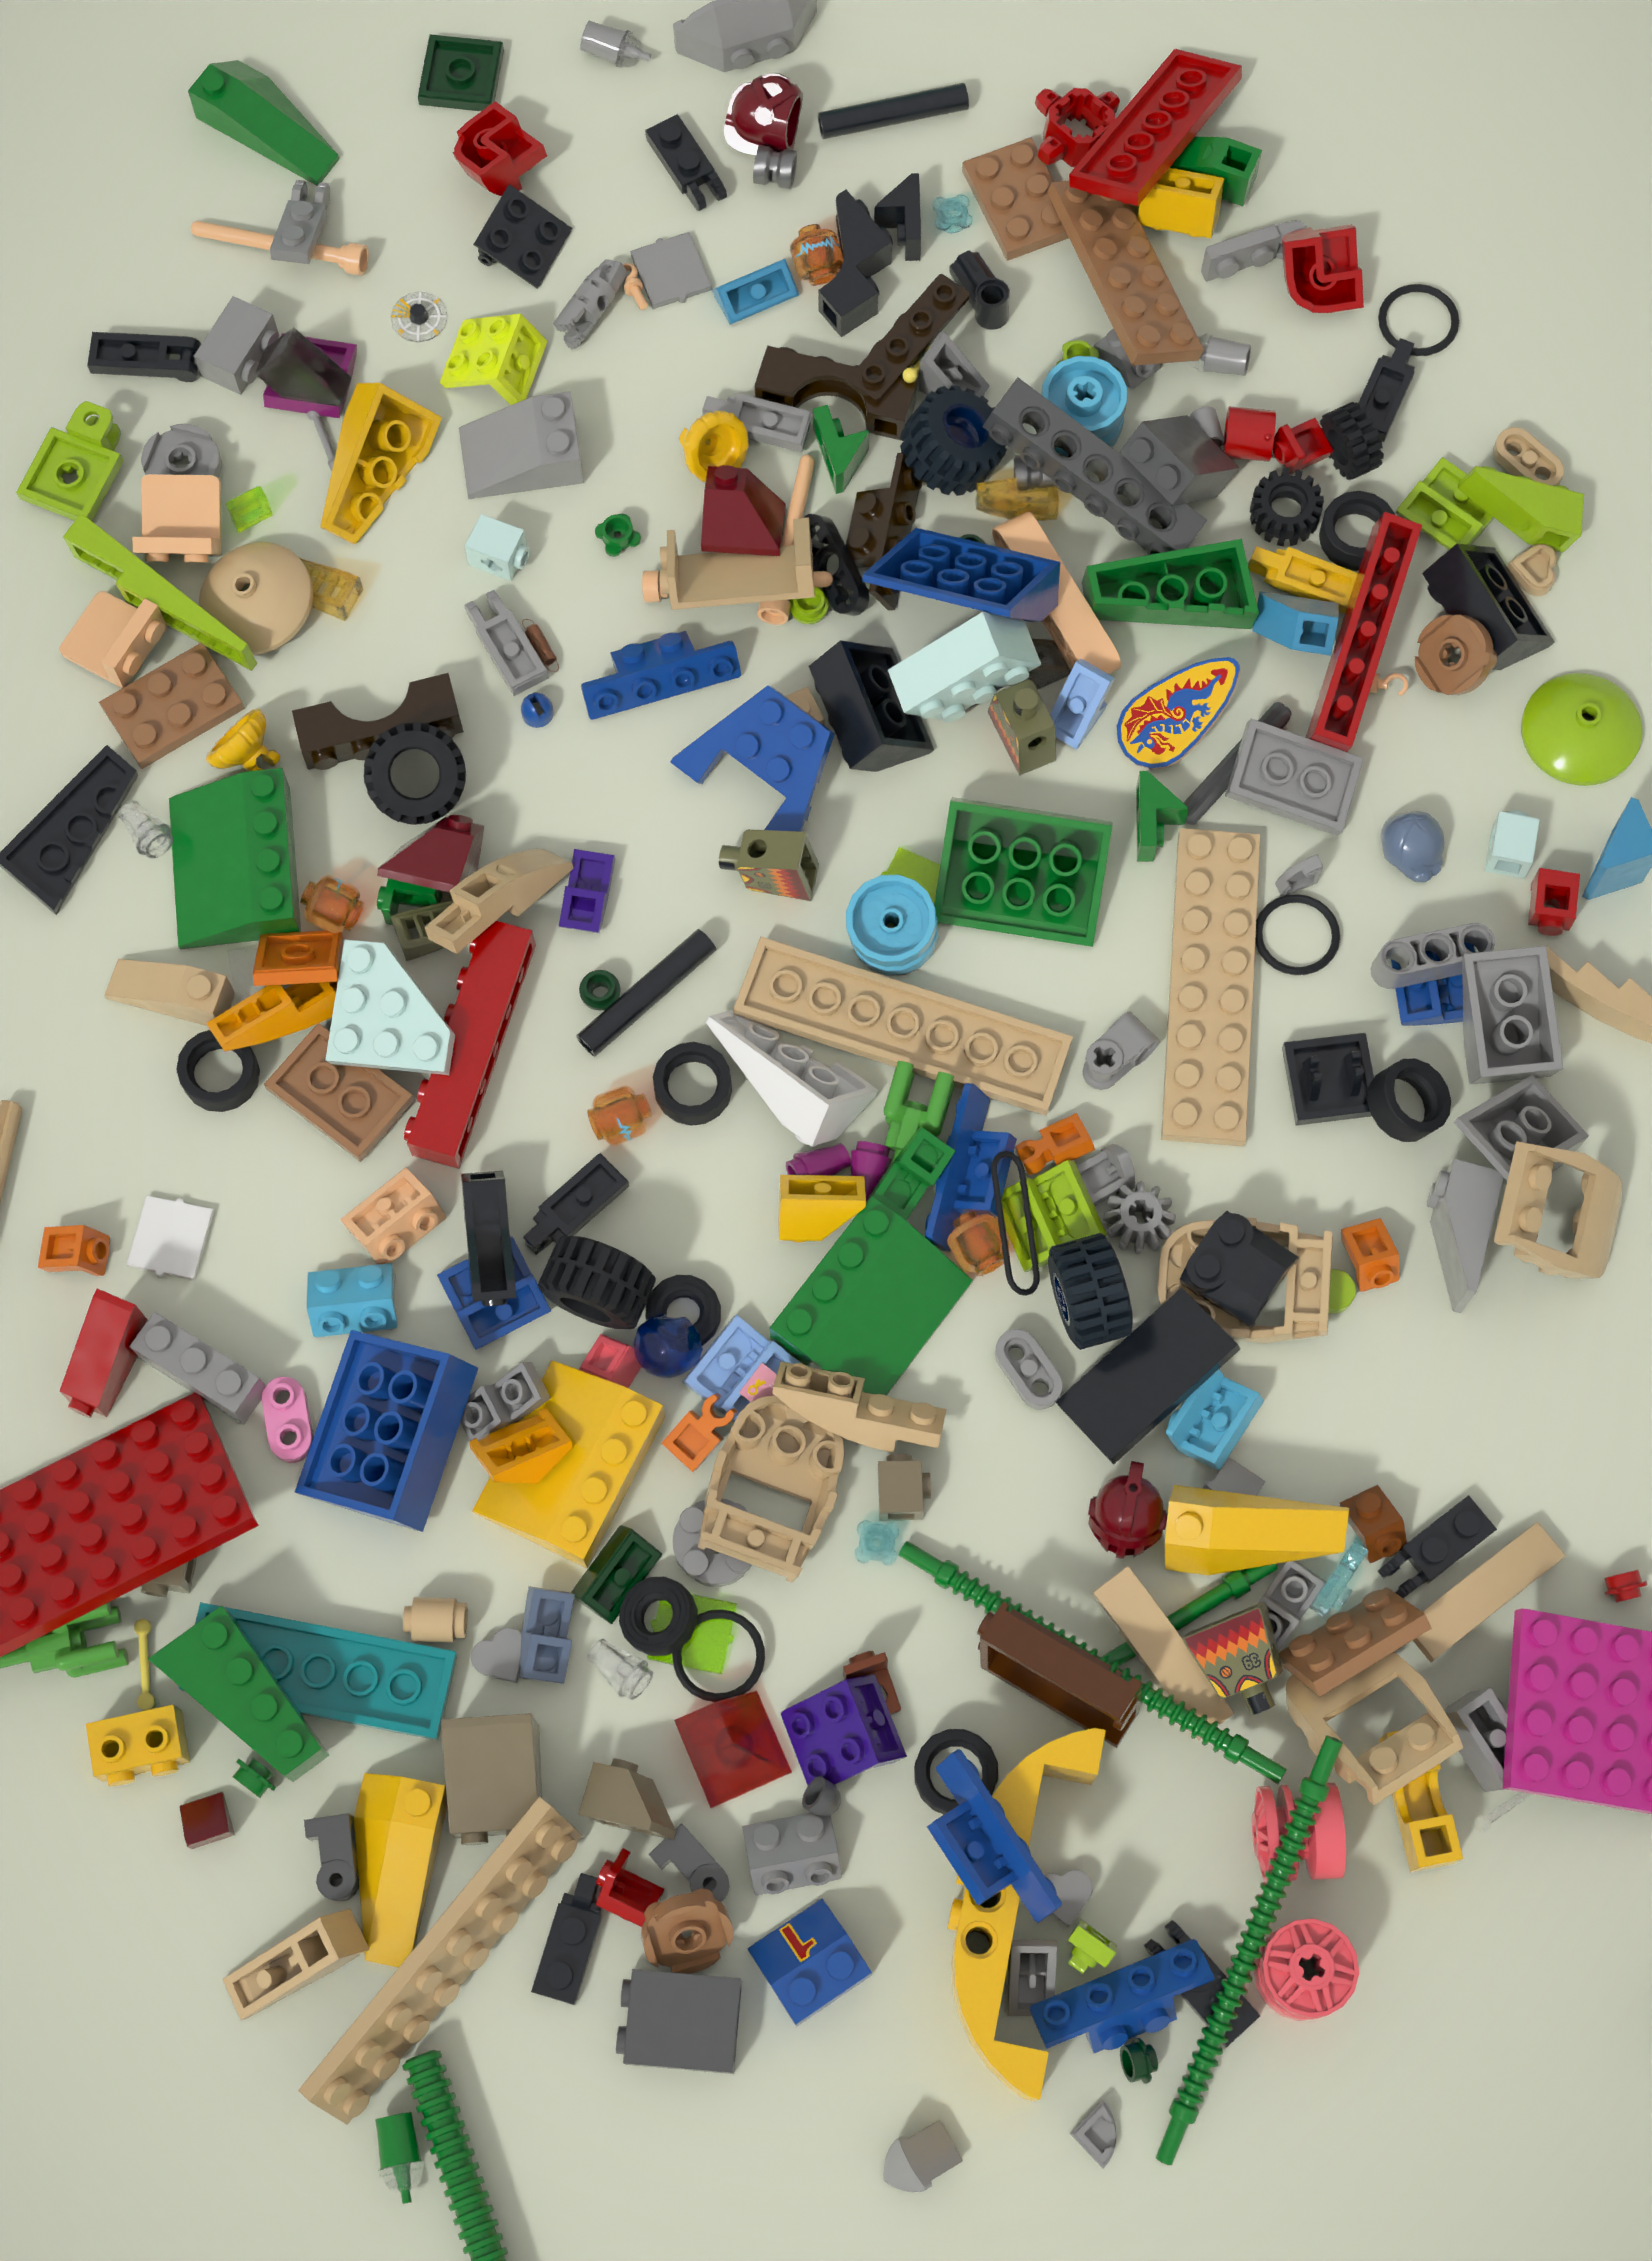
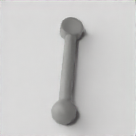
M309 411L307 416L310 420L314 421L329 460V468L332 471L335 454L321 416L316 411Z

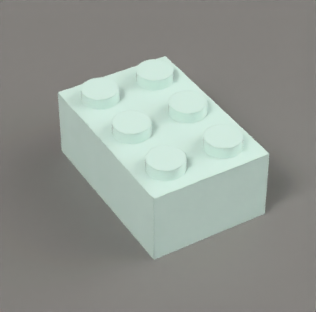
M981 612L888 669L904 713L922 716L924 719L935 718L941 719L944 722H952L963 717L966 714L965 710L972 705L992 700L994 694L1004 686L1017 684L1027 679L1029 672L1040 666L1041 662L1025 621Z

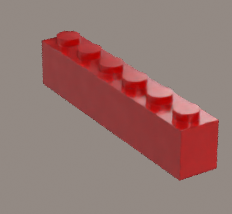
M1384 512L1373 525L1305 738L1345 752L1352 748L1422 524Z
M495 921L470 943L469 952L472 954L469 966L461 968L457 979L456 989L460 991L455 1004H449L444 1017V1021L455 1034L449 1075L431 1074L429 1079L424 1078L420 1084L417 1102L421 1104L416 1117L411 1116L404 1132V1140L407 1141L412 1156L460 1169L536 947L532 930Z

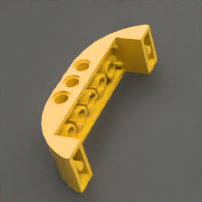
M1098 1728L1082 1730L1048 1742L1026 1756L1006 1775L992 1797L1001 1804L1008 1822L1018 1837L1022 1838L1028 1847L1030 1845L1042 1775L1092 1785L1098 1775L1106 1730ZM957 1874L956 1884L963 1885L964 1889L962 1900L953 1899L947 1929L956 1931L951 1964L953 1994L960 2021L971 2045L986 2067L1002 2083L1023 2099L1038 2101L1041 2099L1049 2052L994 2040L1020 1897L1012 1885L996 1894V1906L991 1908L978 1906ZM973 1932L983 1934L989 1942V1950L984 1954L971 1952L966 1945V1936Z

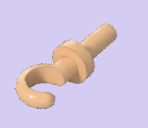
M625 263L623 264L624 268L632 272L624 279V291L628 296H633L639 309L644 310L648 307V303L641 292L643 284L637 278V268L633 264Z
M1375 673L1371 693H1377L1378 688L1388 689L1391 680L1400 679L1404 683L1403 689L1398 693L1401 696L1408 689L1407 678L1402 674L1392 673L1386 679H1380V674Z

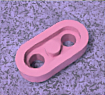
M278 1377L271 1380L262 1392V1406L270 1449L277 1458L287 1463H296L307 1457L314 1437L307 1396L302 1386L295 1379ZM280 1392H289L290 1398L286 1403H276V1397ZM288 1432H295L297 1434L296 1441L291 1445L283 1444L284 1435Z

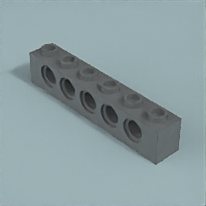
M1017 377L982 426L989 432V435L995 442L1010 447L1020 455L1022 461L1027 466L1039 469L1052 479L1053 484L1059 490L1071 493L1084 503L1085 508L1091 514L1103 517L1115 526L1119 535L1127 540L1135 541L1147 550L1148 555L1188 548L1207 522L1206 518L1186 503L1172 506L1125 457L1019 377ZM1022 424L1031 425L1037 434L1027 432ZM1054 447L1063 449L1067 453L1068 458L1059 456L1055 452ZM1086 471L1095 473L1099 478V482L1091 480L1087 476ZM1117 494L1127 497L1131 506L1123 504L1118 499ZM1149 518L1156 519L1161 524L1162 529L1153 527Z

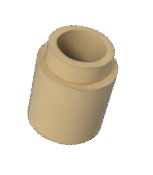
M414 1597L412 1606L404 1607L403 1631L411 1632L412 1641L455 1642V1638H466L468 1622L467 1603H457L456 1598Z

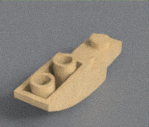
M532 849L513 853L480 868L449 890L453 903L425 926L428 939L458 954L505 912L508 911L517 917L520 916L574 869L572 863L545 849Z
M780 1362L772 1393L789 1408L821 1428L847 1440L894 1453L897 1440L939 1448L947 1409L933 1407L927 1403H914L894 1399L883 1394L863 1392L865 1378L851 1376L844 1372H831L811 1368L800 1363Z

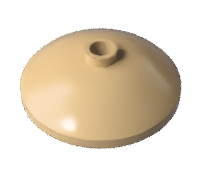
M270 542L249 543L228 552L210 569L201 587L199 606L245 641L253 655L264 654L286 644L302 628L312 607L313 584L308 569L291 550ZM250 583L247 590L241 591L245 585Z

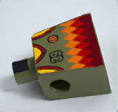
M1029 679L995 693L988 708V714L1019 776L1056 761L1055 725L1034 682ZM1031 741L1038 743L1036 746L1028 747Z
M748 829L743 833L740 847L722 845L719 854L720 869L738 871L746 888L751 891L806 901L812 900L819 863L806 832Z
M1265 1601L1188 1632L1182 1638L1191 1655L1221 1699L1241 1692L1251 1715L1261 1713L1275 1706L1266 1682L1278 1677L1283 1669Z

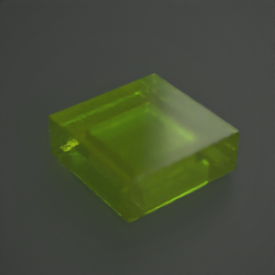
M257 486L225 503L231 521L238 533L273 516L267 496L261 486Z

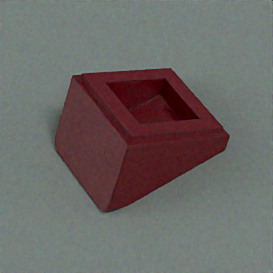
M223 1792L179 1806L184 1838L188 1848L195 1849L235 1835Z

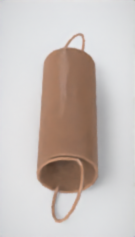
M534 623L525 628V634L543 665L546 667L555 661L557 663V658L540 627Z

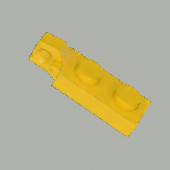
M1256 546L1248 564L1249 571L1264 577V582L1272 585V587L1301 598L1338 603L1339 612L1343 614L1346 612L1358 574L1291 547H1288L1287 550L1276 549L1274 553Z

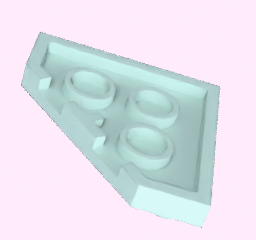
M344 940L325 1061L336 1065L449 1075L455 1034L431 1005V1002L417 983L409 976L392 950L384 943Z

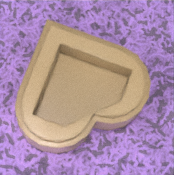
M1537 544L1510 561L1507 567L1515 580L1527 593L1533 596H1543L1551 590L1554 583L1555 574L1553 569L1557 561V555L1550 546Z

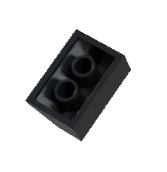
M1456 544L1422 573L1429 584L1427 586L1429 594L1436 602L1443 606L1448 615L1470 616L1478 620L1487 629L1492 639L1493 650L1497 654V662L1492 670H1502L1549 648L1555 643L1496 548Z
M840 640L809 665V669L815 681V689L821 696L828 714V721L835 731L842 749V756L849 769L878 772L933 752L934 747L921 716L906 714L901 707L888 669L899 663L893 648Z

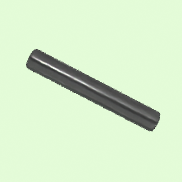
M1275 702L1258 721L1282 729L1290 720L1292 712L1283 703ZM1241 740L1185 800L1184 804L1188 807L1186 818L1188 824H1196L1227 790Z

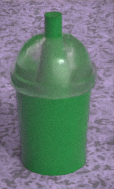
M412 2112L375 2119L380 2159L379 2177H382L385 2186L389 2190L401 2192L402 2204L411 2203L410 2190L416 2188L421 2182L423 2168H425L424 2160L422 2161Z

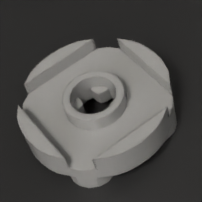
M191 424L170 426V431L164 432L161 435L157 432L151 436L143 448L141 463L145 475H213L218 478L220 476L222 461L218 447L207 431ZM183 456H188L190 463L188 466L176 468V465L173 464L174 460L180 461Z
M705 1499L685 1509L680 1515V1519L673 1532V1551L678 1565L695 1581L711 1587L727 1586L741 1579L744 1576L743 1574L751 1568L752 1564L722 1553H713L712 1549L706 1547L704 1550L698 1548ZM721 1499L722 1503L747 1512L746 1508L741 1504Z

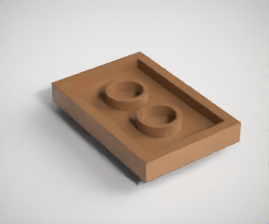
M1032 137L962 162V172L1007 261L1069 238L1047 194L1054 180L1045 163L1038 158V149Z
M201 643L99 701L104 713L141 769L245 709L242 701L206 647Z
M318 1023L264 1083L266 1090L359 1162H362L414 1102V1097L378 1068L336 1065L325 1061L330 1031Z
M1386 1587L1367 1594L1361 1603L1350 1610L1331 1616L1325 1625L1312 1633L1296 1637L1290 1642L1289 1647L1279 1652V1656L1286 1670L1321 1697L1432 1628L1422 1611Z

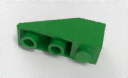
M1195 136L1169 168L1224 178L1222 199L1243 207L1257 177L1262 150L1228 137Z

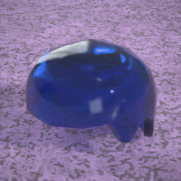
M665 1313L658 1314L656 1317L652 1316L638 1326L633 1342L635 1358L639 1365L646 1372L660 1378H673L684 1374L699 1363L703 1350L700 1334L690 1320L686 1317H666Z

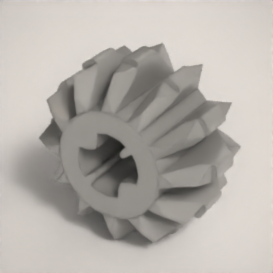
M1142 1181L1137 1182L1134 1193L1128 1186L1122 1185L1119 1190L1120 1197H1109L1107 1204L1112 1210L1105 1211L1103 1221L1112 1224L1107 1231L1108 1237L1115 1238L1121 1235L1122 1237L1119 1242L1121 1250L1127 1248L1129 1242L1135 1243L1134 1250L1136 1254L1143 1252L1145 1242L1152 1250L1159 1249V1238L1167 1240L1171 1236L1172 1231L1168 1226L1174 1224L1176 1220V1214L1167 1211L1172 1205L1171 1198L1158 1200L1157 1198L1161 1190L1159 1186H1154L1150 1193L1144 1192L1145 1185ZM1134 1212H1142V1217L1145 1219L1144 1224L1137 1223L1136 1216H1133Z

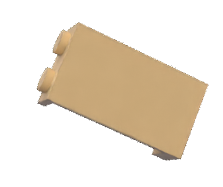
M809 517L793 519L794 545L781 546L780 556L717 552L678 555L675 530H667V546L660 547L662 570H660V584L662 595L669 594L671 610L815 597Z

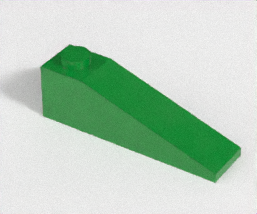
M239 60L209 64L188 90L192 107L198 120L316 186L324 180L339 161V155L273 81L268 76Z

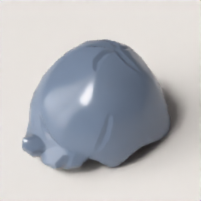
M1411 811L1395 815L1385 821L1381 830V840L1384 857L1389 863L1415 882H1427L1432 876L1437 875L1441 871L1444 835L1434 817L1426 812Z

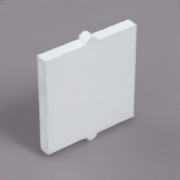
M146 1195L126 1265L132 1268L156 1272L160 1278L166 1274L195 1280L214 1210L186 1204L181 1198L171 1201Z

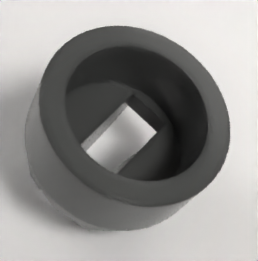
M821 1776L816 1777L810 1782L802 1799V1805L806 1810L822 1817L833 1815L841 1804V1795L837 1786Z

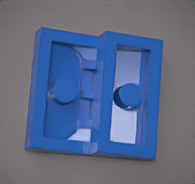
M1464 943L1470 952L1476 953V948L1473 944ZM1425 951L1428 958L1433 961H1440L1437 954L1432 951ZM1391 959L1392 968L1401 970L1399 963ZM1462 974L1395 988L1402 1026L1463 1022Z
M513 1236L510 1237L516 1298L507 1299L506 1304L484 1306L481 1304V1301H473L468 1259L437 1274L475 1350L551 1312Z

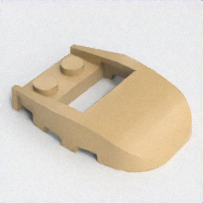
M1516 1141L1493 1242L1498 1245L1514 1246V1256L1524 1262H1532L1539 1267L1538 1271L1544 1274L1561 1275L1572 1279L1600 1278L1608 1264L1622 1200V1182L1620 1177L1611 1169L1585 1153ZM1554 1162H1560L1584 1172L1581 1180L1584 1199L1582 1207L1575 1212L1572 1219V1231L1575 1239L1573 1248L1568 1250L1567 1253L1536 1243L1542 1224V1214L1548 1188L1552 1180Z
M1247 1218L1254 1228L1283 1247H1288L1289 1251L1299 1257L1296 1265L1294 1264L1287 1273L1284 1326L1281 1327L1254 1325L1253 1328H1250L1247 1325H1240L1238 1319L1180 1283V1277L1189 1258L1215 1220L1198 1221L1183 1225L1175 1230L1164 1243L1160 1254L1158 1297L1161 1306L1182 1287L1234 1340L1271 1343L1328 1335L1333 1247L1332 1232L1324 1231V1237L1300 1233L1297 1225L1281 1222L1280 1225L1257 1222L1256 1218Z
M776 1396L761 1397L747 1404L731 1427L730 1434L722 1449H719L706 1494L698 1548L703 1550L705 1547L787 1577L786 1581L792 1583L800 1575L803 1569L801 1566L807 1554L816 1544L826 1519L834 1508L838 1493H835L838 1474L842 1471L844 1458L843 1437L831 1433L805 1419ZM732 1473L809 1502L810 1506L802 1531L799 1532L722 1503L721 1499L730 1474Z
M1395 1652L1321 1697L1293 1674L1286 1683L1288 1711L1297 1727H1301L1308 1739V1746L1316 1756L1319 1754L1326 1735L1342 1741L1326 1723L1327 1721L1396 1677H1399L1426 1707L1427 1713L1357 1758L1354 1757L1344 1743L1342 1744L1334 1764L1336 1773L1348 1784L1355 1780L1366 1789L1368 1801L1373 1805H1376L1463 1749L1456 1729L1426 1679Z

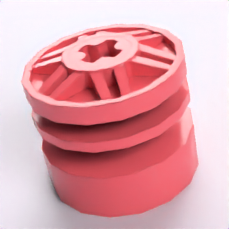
M1335 1782L1326 1784L1330 1790L1326 1800L1318 1804L1321 1812L1318 1814L1314 1813L1313 1815L1316 1825H1309L1308 1827L1311 1837L1303 1839L1306 1849L1298 1851L1301 1860H1305L1306 1868L1312 1880L1340 1879L1345 1874V1824L1341 1798ZM1288 1785L1279 1786L1277 1806L1270 1786H1259L1256 1788L1255 1807L1252 1813V1839L1255 1856L1258 1859L1264 1882L1268 1881L1265 1871L1273 1869L1270 1859L1277 1858L1278 1856L1275 1852V1847L1282 1846L1283 1844L1279 1836L1287 1834L1288 1830L1284 1824L1291 1822L1293 1819L1289 1815V1811L1297 1809ZM1294 1862L1293 1864L1296 1868V1873L1289 1874L1288 1878L1291 1881L1297 1879L1299 1862Z
M1314 1918L1295 1920L1270 1934L1266 1938L1267 1945L1264 1947L1260 1946L1259 1948L1262 1958L1255 1959V1964L1257 1965V1970L1254 1971L1256 1988L1265 2004L1280 2016L1296 2021L1319 2019L1342 2008L1355 1992L1359 1976L1357 1953L1348 1937L1330 1923ZM1313 1958L1315 1960L1313 1968L1319 1972V1975H1314L1306 1980L1302 1977L1304 1969L1299 1966V1962H1305Z

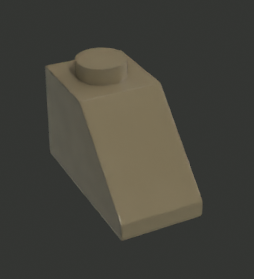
M613 1758L611 1765L593 1762L579 1815L603 1825L674 1840L676 1830L656 1785L652 1779L637 1773L639 1767L637 1764Z

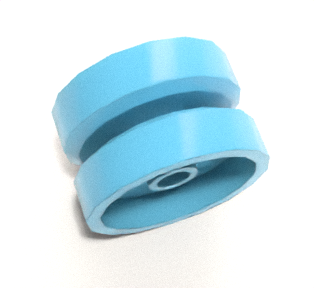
M1075 356L1058 363L1049 371L1042 385L1041 395L1110 447L1114 446L1123 429L1127 404V386L1121 373L1109 362L1092 356ZM1054 447L1057 453L1067 456L1063 449Z
M880 875L865 882L852 895L846 910V929L858 959L870 970L887 976L905 975L921 968L933 955L939 940L936 910L928 892L915 880L901 875ZM892 922L896 927L888 928L886 925Z

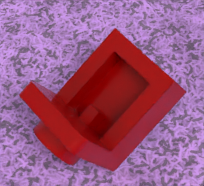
M1316 418L1293 428H1290L1288 424L1281 426L1274 436V456L1280 464H1284L1285 468H1289V475L1295 473L1296 469L1302 470L1330 457L1333 452Z
M622 1848L614 1862L609 1859L606 1860L598 1875L596 1884L601 1886L602 1889L596 1905L642 1927L645 1922L644 1912L650 1904L660 1902L665 1889L625 1870L631 1851Z

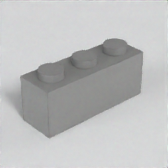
M155 1311L129 1346L139 1359L191 1392H196L205 1401L243 1425L262 1399L265 1384L258 1376Z

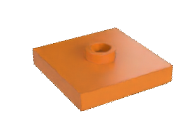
M342 930L260 935L253 969L254 986L338 982L343 950Z

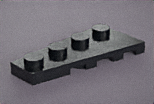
M106 745L0 852V867L57 915L138 777L137 770Z

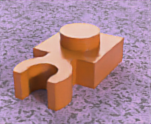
M1077 1113L1039 1130L1042 1139L1037 1141L1026 1140L1015 1147L1028 1175L1038 1173L1049 1161L1054 1160L1057 1166L1066 1160L1077 1159L1095 1150L1093 1142Z
M718 1393L711 1395L705 1400L701 1417L693 1410L689 1411L661 1443L692 1472L700 1467L724 1439L715 1429L732 1422L738 1412L733 1408L724 1417L716 1415L714 1404L721 1397Z

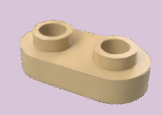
M1512 427L1503 430L1498 435L1493 448V455L1495 460L1513 476L1530 477L1536 482L1552 486L1560 485L1564 475V466L1561 460L1529 432L1522 428ZM1507 450H1515L1518 455H1511ZM1536 475H1544L1547 480L1539 479Z

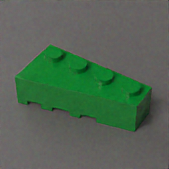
M1242 539L1086 566L1081 582L1086 601L1098 620L1252 629L1259 614Z
M222 1605L148 1658L150 1662L290 1781H296L330 1756L233 1615Z

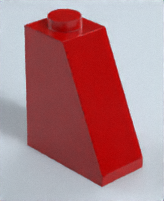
M98 1288L92 1297L59 1391L70 1401L69 1409L89 1418L92 1417L94 1412L105 1417L108 1416L138 1357L129 1346L148 1321L135 1304Z

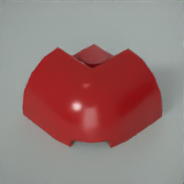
M496 101L467 121L457 131L459 139L454 147V152H452L454 158L470 178L489 192L498 196L503 195L509 184L519 191L522 190L519 177L547 157L544 145L521 129L517 117Z
M1351 224L1313 230L1309 227L1292 231L1282 237L1284 278L1288 294L1297 305L1312 313H1332L1364 308L1362 269L1358 267L1355 226Z

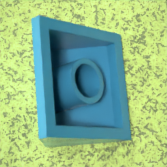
M1631 797L1611 831L1582 897L1590 900L1640 884L1652 868V829L1639 800Z

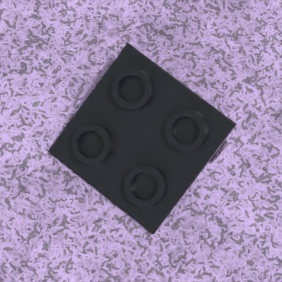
M509 184L473 245L478 248V260L482 264L491 266L492 263L499 262L538 289L570 234L572 227Z

